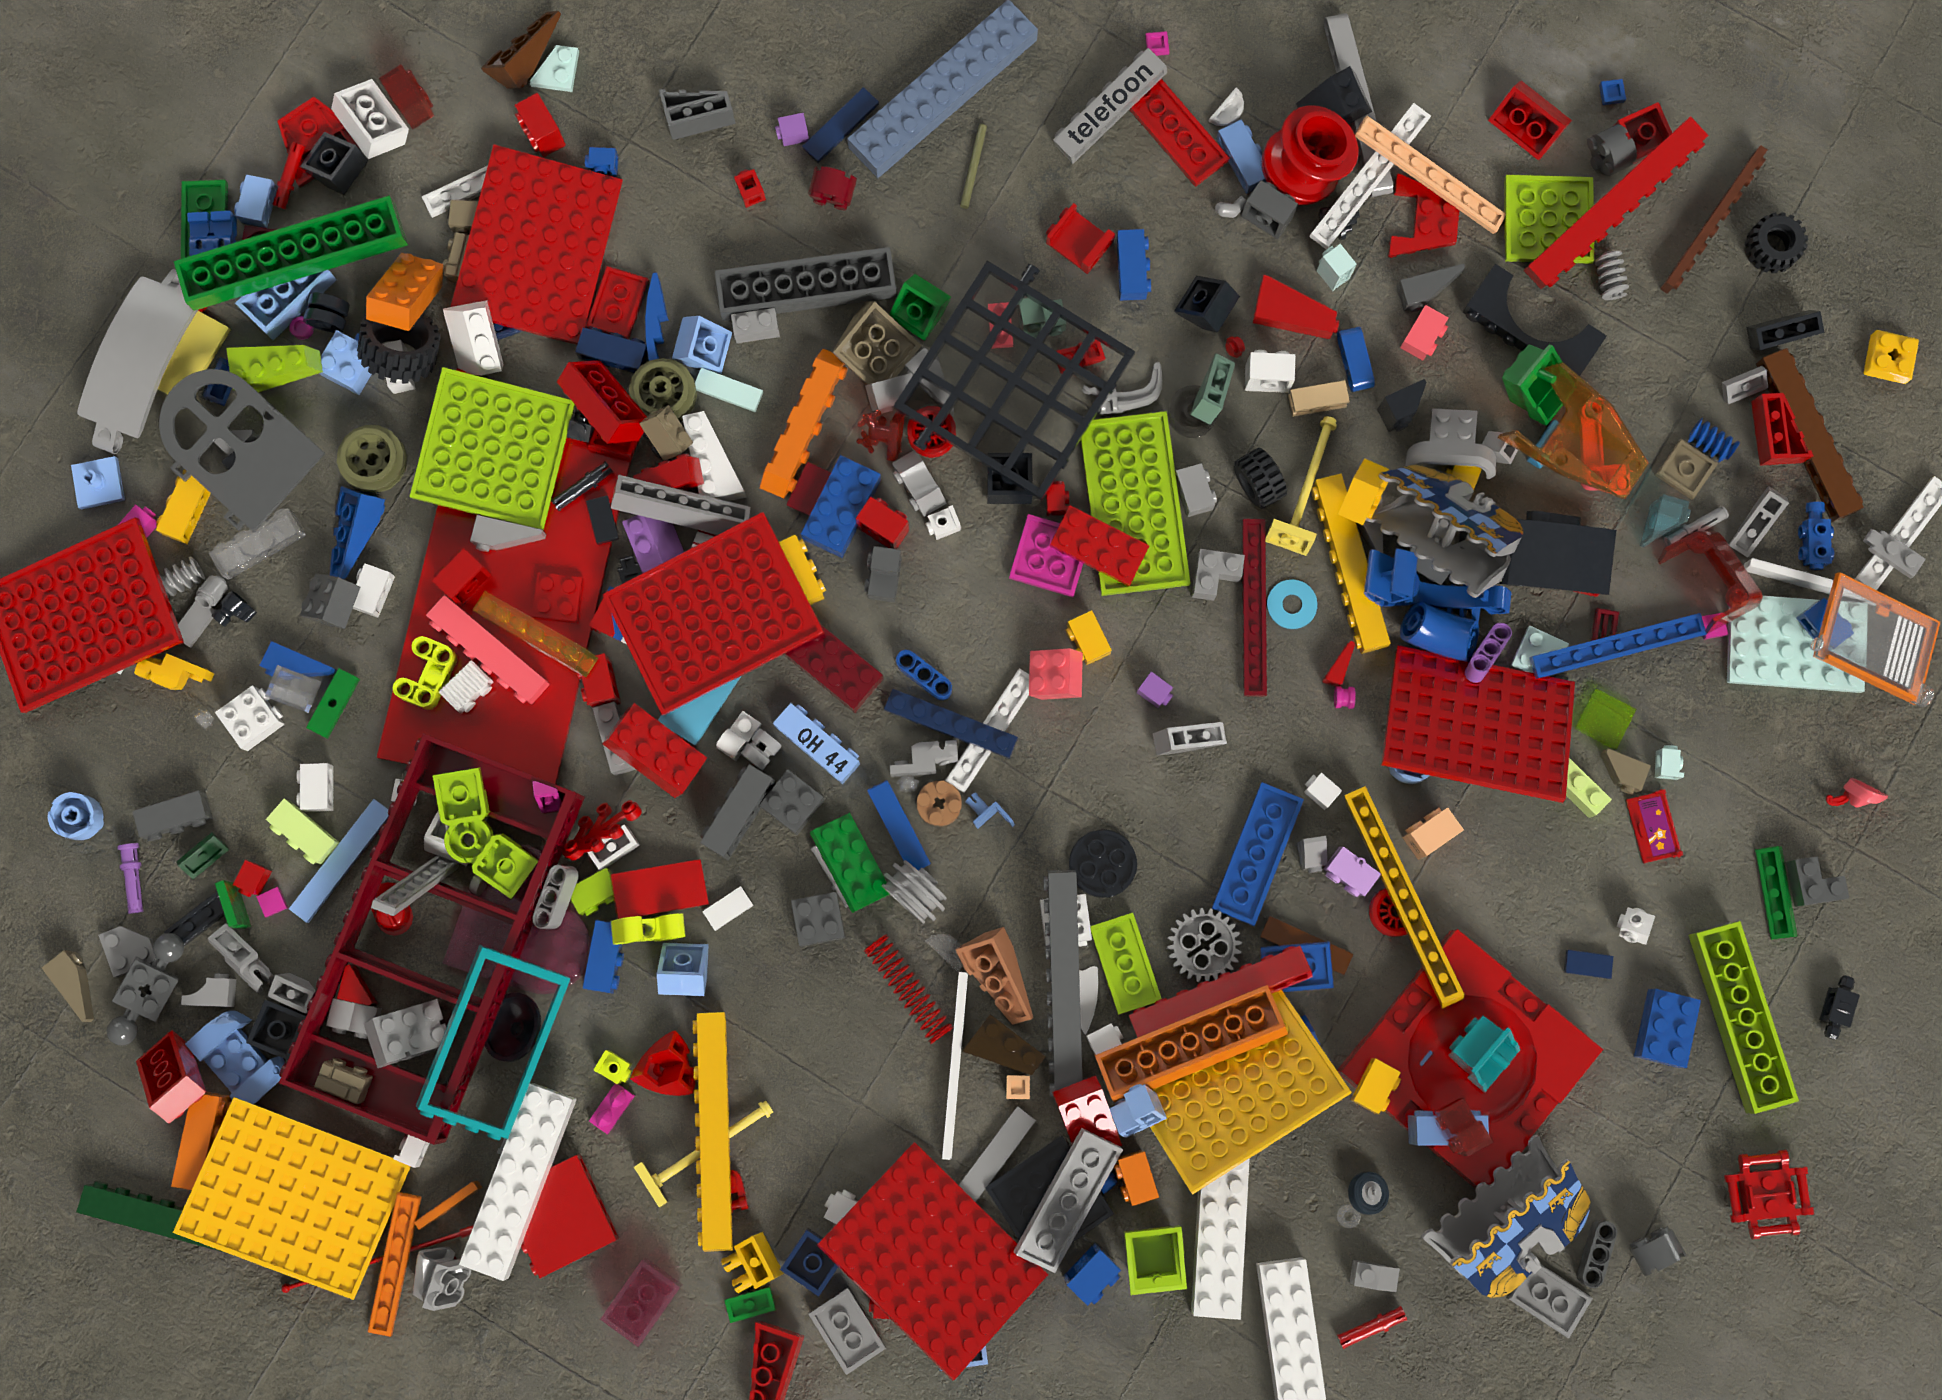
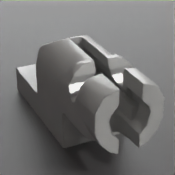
M957 740L945 741L943 750L939 747L938 741L916 743L911 746L912 764H908V761H895V765H890L891 777L936 774L935 764L941 766L958 762Z
M226 923L208 937V942L224 956L225 962L257 993L264 991L261 987L263 982L255 975L260 972L262 979L269 986L272 984L275 976L258 959V953Z

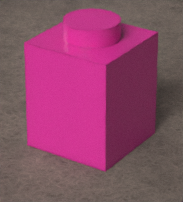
M135 504L119 524L134 517L139 518L147 538L157 527V520L154 519L156 514L146 506L142 509Z

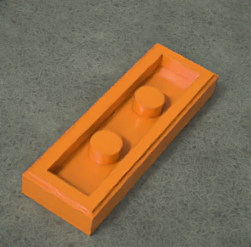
M478 1181L469 1183L416 1220L415 1225L418 1230L427 1227L482 1188Z

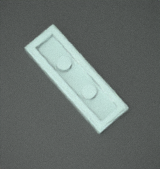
M704 368L700 369L695 381L696 391L756 412L763 395V390Z

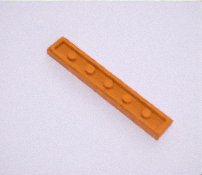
M398 1192L396 1195L368 1327L369 1333L389 1337L393 1334L416 1226L415 1221L417 1220L422 1196Z

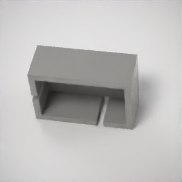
M437 999L375 1017L364 1023L377 1068L438 1050L446 1030L445 1023L440 1024L443 1016Z

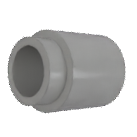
M210 575L197 590L196 602L206 609L215 606L228 590L226 581L220 576Z

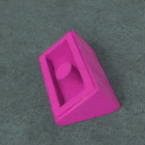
M533 781L534 797L541 813L559 811L562 800L558 790Z

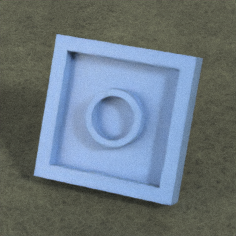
M116 456L71 465L79 509L125 501L119 461Z

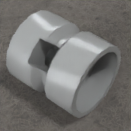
M759 728L752 736L753 742L747 743L740 751V754L763 771L770 762L769 756H775L782 745ZM761 744L766 747L763 752L758 748Z

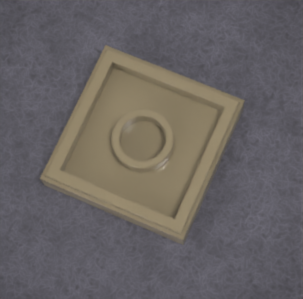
M1679 439L1655 476L1693 500L1718 463L1683 439Z

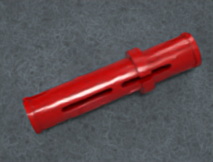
M292 141L281 179L276 184L278 189L272 205L283 209L287 208L290 193L295 188L293 184L306 146Z
M1399 1306L1383 1315L1379 1313L1376 1315V1318L1338 1334L1337 1337L1342 1348L1345 1349L1381 1331L1387 1332L1389 1331L1388 1328L1407 1321L1402 1307Z

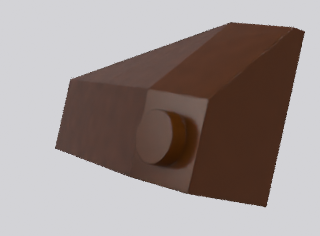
M550 11L542 15L527 27V34H523L518 38L515 37L510 41L513 44L504 52L502 50L496 52L481 67L483 72L507 89L523 88L528 83V78L534 73L561 13L559 11Z

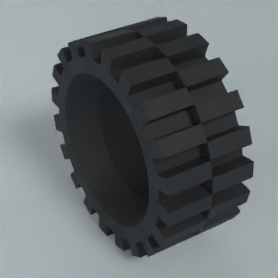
M425 313L421 314L409 331L366 320L365 315V319L361 321L359 333L358 360H361V365L364 368L369 366L368 372L370 374L378 373V378L381 380L387 377L390 378L391 383L402 380V384H408L409 379H412L414 383L420 381V376L425 379L429 376V372L432 373L435 368L441 337L440 333H438L439 328L437 325H432L433 320L430 317L424 318ZM401 340L415 350L397 351L381 343Z

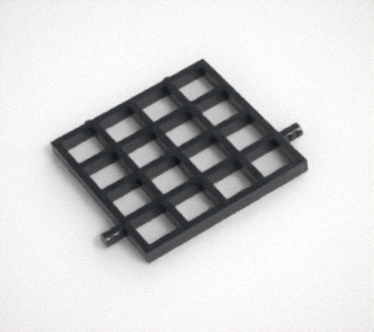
M987 260L893 407L925 428L923 432L918 434V440L915 439L913 442L918 448L925 450L927 447L926 443H930L932 440L930 437L934 433L1042 501L1060 471L1064 470L1067 466L1070 455L1109 394L1112 395L1115 391L1116 383L1134 357L1135 351L1028 286L1030 282L1034 281V275H1038L1040 272L1034 265L1028 263L1026 266L1027 270L1023 271L1021 274L1022 278L1019 280ZM989 275L1016 290L1001 316L974 301ZM1025 296L1052 312L1036 339L1008 322ZM967 309L994 325L978 351L951 335ZM1060 318L1088 334L1072 360L1044 344ZM1002 331L1030 347L1014 373L986 357ZM1095 339L1123 356L1107 382L1079 366ZM945 344L972 360L956 386L928 370ZM1037 353L1042 354L1065 369L1049 395L1021 379ZM980 365L1007 381V384L991 408L963 392ZM1073 374L1101 391L1085 417L1057 401ZM922 379L927 380L949 394L948 399L933 421L906 405ZM1015 387L1043 404L1027 430L999 414ZM958 400L985 416L969 443L941 427ZM1050 409L1078 425L1077 430L1062 452L1034 436ZM993 422L1020 438L1004 466L976 449ZM1028 444L1056 460L1040 487L1011 471Z

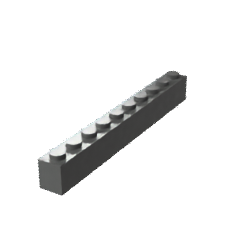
M1075 869L1047 870L1048 876H1043L1044 890H1048V899H1044V913H1049V922L1045 923V937L1049 936L1050 946H1045L1046 960H1050V969H1046V982L1051 983V992H1047V1006L1052 1008V1015H1047L1048 1029H1052V1038H1048V1051H1053V1060L1049 1061V1075H1054V1083H1049L1050 1097H1054L1052 1092L1082 1081L1077 877Z

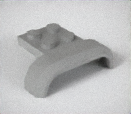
M1432 409L1430 441L1416 443L1408 449L1405 467L1422 464L1476 466L1486 472L1487 479H1491L1496 475L1497 457L1489 447L1475 444L1477 411Z

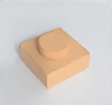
M1007 1075L1006 1099H1030V1076Z

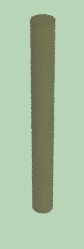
M984 124L978 125L960 207L964 209L969 208L987 126Z

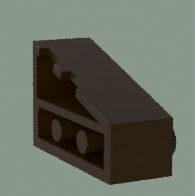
M991 1014L962 1051L1029 1075L1035 1072L1046 1057Z

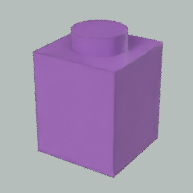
M804 113L778 118L779 126L775 127L778 140H783L784 146L799 144L809 140Z
M1151 672L1139 687L1137 694L1156 708H1159L1161 704L1166 706L1173 695L1170 692L1173 687Z

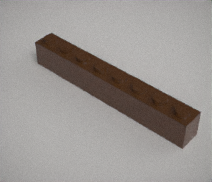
M1785 348L1763 357L1756 363L1757 368L1763 366L1767 370V389L1769 393H1784L1795 416L1794 421L1799 431L1803 432V440L1808 450H1811L1814 456L1803 462L1821 501L1825 503V510L1831 522H1834L1864 508L1863 500L1853 486L1852 476L1846 471L1841 454L1836 451L1833 437L1824 426V418L1814 405V397L1808 392L1803 375L1798 372L1795 366L1794 356Z

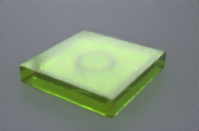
M1594 689L1575 729L1615 750L1618 748L1637 709L1598 689Z

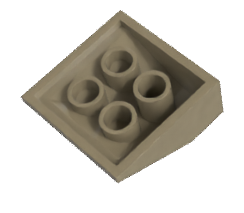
M866 301L850 321L832 353L869 385L897 377L905 367V364L911 360L922 345L876 302Z

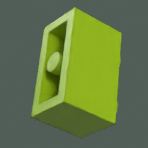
M607 867L576 884L571 900L578 914L590 916L599 910L598 906L604 903L607 905L614 903L610 880L612 872Z

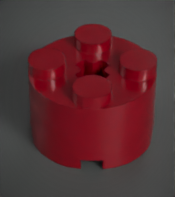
M821 166V170H819L818 167H815L808 194L813 198V202L818 205L825 206L827 202L834 204L836 209L846 211L847 206L851 204L857 178L853 175L847 178L844 171Z

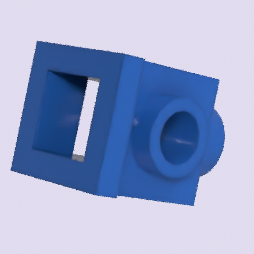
M589 147V155H585V168H590L591 171L604 175L612 173L613 177H617L619 156L616 148Z

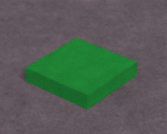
M225 880L215 883L228 926L237 929L251 927L242 895L238 892L239 888L234 886L233 882Z

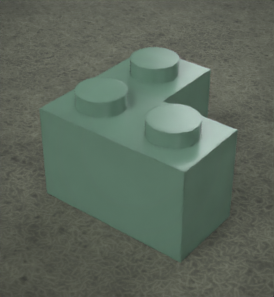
M1029 298L1023 299L1018 306L1020 329L1036 339L1052 312ZM1062 299L1053 300L1063 307ZM1060 318L1049 335L1057 336L1062 334V331H1066V321Z

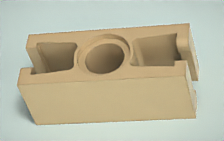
M1345 380L1292 389L1288 395L1292 417L1346 408L1347 403L1350 402Z

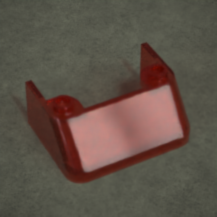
M1696 531L1663 549L1658 559L1659 564L1670 560L1688 549L1697 554L1704 553L1729 588L1725 595V600L1730 609L1711 619L1705 629L1707 634L1757 608L1763 598L1761 590L1719 532Z

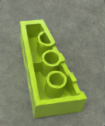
M305 345L226 348L230 372L241 377L257 392L323 372L320 351Z

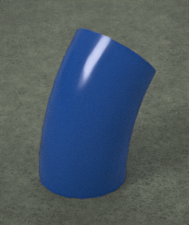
M1418 602L1408 610L1400 627V637L1402 640L1432 653L1465 662H1470L1473 657L1479 636V622L1477 620L1445 612L1424 602Z

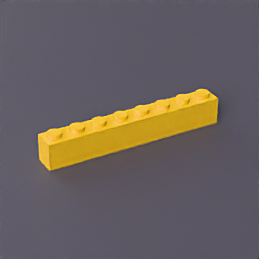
M1342 473L1317 479L1313 484L1311 494L1313 499L1318 502L1317 515L1320 522L1323 521L1324 523L1323 536L1325 542L1330 544L1331 551H1329L1331 563L1336 565L1337 572H1335L1337 584L1342 586L1343 593H1341L1343 605L1348 607L1349 614L1347 615V620L1350 628H1354L1356 636H1353V641L1355 642V647L1360 649L1361 654L1387 648L1391 643L1381 608L1364 594L1368 563L1356 522L1338 515L1347 494Z

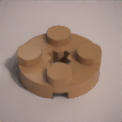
M946 781L928 783L921 789L917 797V810L920 817L926 823L934 826H947L958 818L961 811V795L952 784ZM934 799H944L946 801L943 804L944 808H934Z

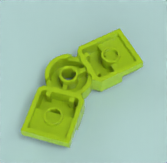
M481 768L433 775L440 821L449 826L444 836V844L448 854L458 862L472 863L474 874L512 899L539 860L522 849V846L505 834L493 835L490 825L485 821L490 811L486 790H484ZM466 833L474 837L475 841L472 846L464 842Z

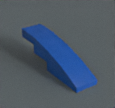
M657 272L652 274L645 314L646 344L649 361L659 359L656 345L665 343L660 322L669 321Z
M888 780L868 789L867 792L903 861L906 860L917 870L930 865L931 863Z

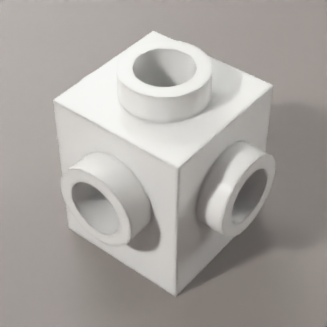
M1628 907L1626 914H1621L1618 920L1617 927L1621 928L1619 936L1628 942H1639L1646 945L1655 916L1646 913L1642 909Z

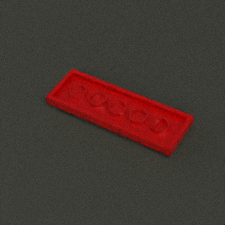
M1162 78L1129 109L1195 187L1229 161V156Z

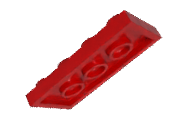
M1069 505L1049 545L1127 586L1131 585L1149 548V545L1071 505Z

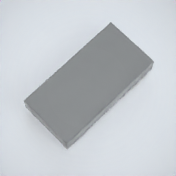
M195 601L179 622L178 627L184 640L183 643L188 647L192 648L213 619L211 615L215 611L214 608L206 609Z

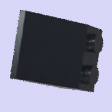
M1351 66L1327 78L1296 103L1298 108L1316 105L1330 109L1340 115L1348 124L1372 112L1360 81Z

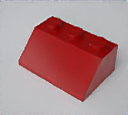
M1520 81L1511 89L1488 121L1539 161L1572 120L1527 84Z

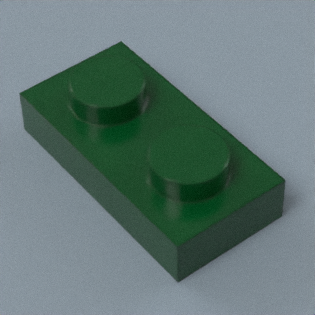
M211 832L176 863L187 875L195 879L225 854L229 848Z

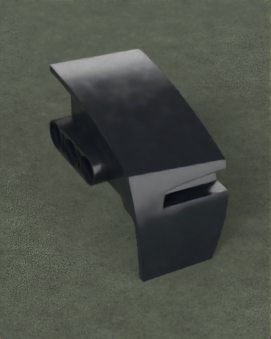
M1527 511L1526 520L1516 519L1521 524L1524 532L1515 552L1509 554L1511 561L1502 581L1497 584L1609 595L1617 530L1582 526L1581 517L1543 511ZM1460 531L1459 542L1466 539L1468 532Z

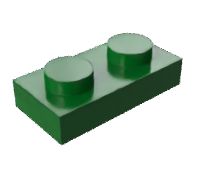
M771 1286L724 1300L730 1323L776 1310Z

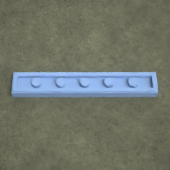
M375 799L372 800L290 906L289 910L305 922L309 923L378 834L382 825L387 822L389 815L388 809Z

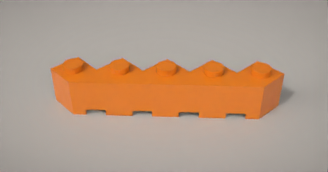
M822 349L815 358L812 365L813 371L810 377L805 380L799 393V401L793 407L787 420L784 434L780 435L774 448L775 452L771 463L768 462L764 470L760 489L781 498H785L789 491L793 492L797 484V480L794 479L796 471L802 463L805 464L810 455V452L807 451L809 442L814 435H819L823 425L820 423L821 416L827 407L831 408L835 400V396L832 395L834 387L840 379L844 380L848 370L838 357L826 349Z

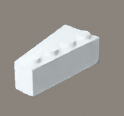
M705 412L683 415L685 431L693 441V444L689 446L691 457L699 458L704 484L697 486L699 495L724 501L746 498L745 492Z

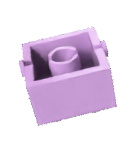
M1338 847L1327 862V865L1323 868L1327 872L1325 875L1327 878L1335 883L1342 882L1346 885L1344 890L1354 897L1359 895L1366 896L1381 875V873L1368 865L1364 858H1358L1345 847Z

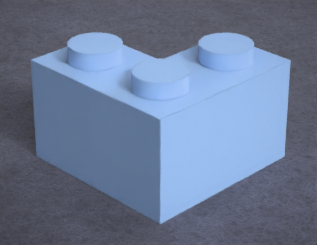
M1145 1084L1132 1086L1129 1088V1092L1123 1094L1124 1099L1116 1101L1114 1103L1115 1106L1109 1108L1119 1134L1125 1138L1167 1119L1157 1093Z

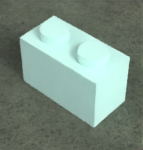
M1341 244L1335 248L1331 246L1322 253L1323 257L1320 259L1317 273L1332 291L1350 279L1357 265Z

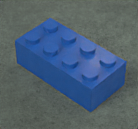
M840 455L801 532L802 539L843 558L857 530L856 517L869 498H873L881 482V474Z
M1094 1243L1063 1275L1066 1285L1088 1306L1091 1302L1096 1304L1104 1295L1102 1290L1107 1285L1111 1287L1120 1278L1118 1273L1121 1269Z

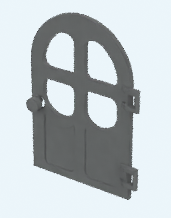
M208 369L188 375L172 388L161 408L159 417L161 439L168 453L176 461L170 469L185 482L193 476L229 509L224 518L238 531L246 525L255 532L325 455V452L241 377L228 371ZM209 384L226 385L236 391L237 397L219 417H215L196 399V394L201 387ZM246 406H253L263 416V431L258 439L245 443L229 430V425ZM184 408L190 409L207 425V431L189 450H184L181 447L175 433V417ZM221 438L234 450L236 455L235 463L224 473L211 474L200 464V457L216 439ZM180 466L187 471L185 474L178 470ZM233 515L240 519L238 524L231 518Z

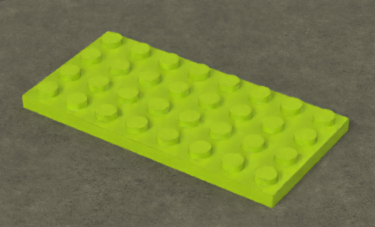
M1167 411L1093 420L1081 438L1090 514L1092 517L1149 545L1130 586L1098 571L1101 596L1190 586L1191 582Z

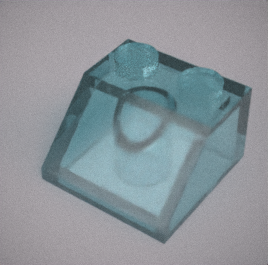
M1665 494L1655 500L1649 508L1640 546H1648L1673 532L1684 522H1687L1691 511L1688 509L1689 501Z

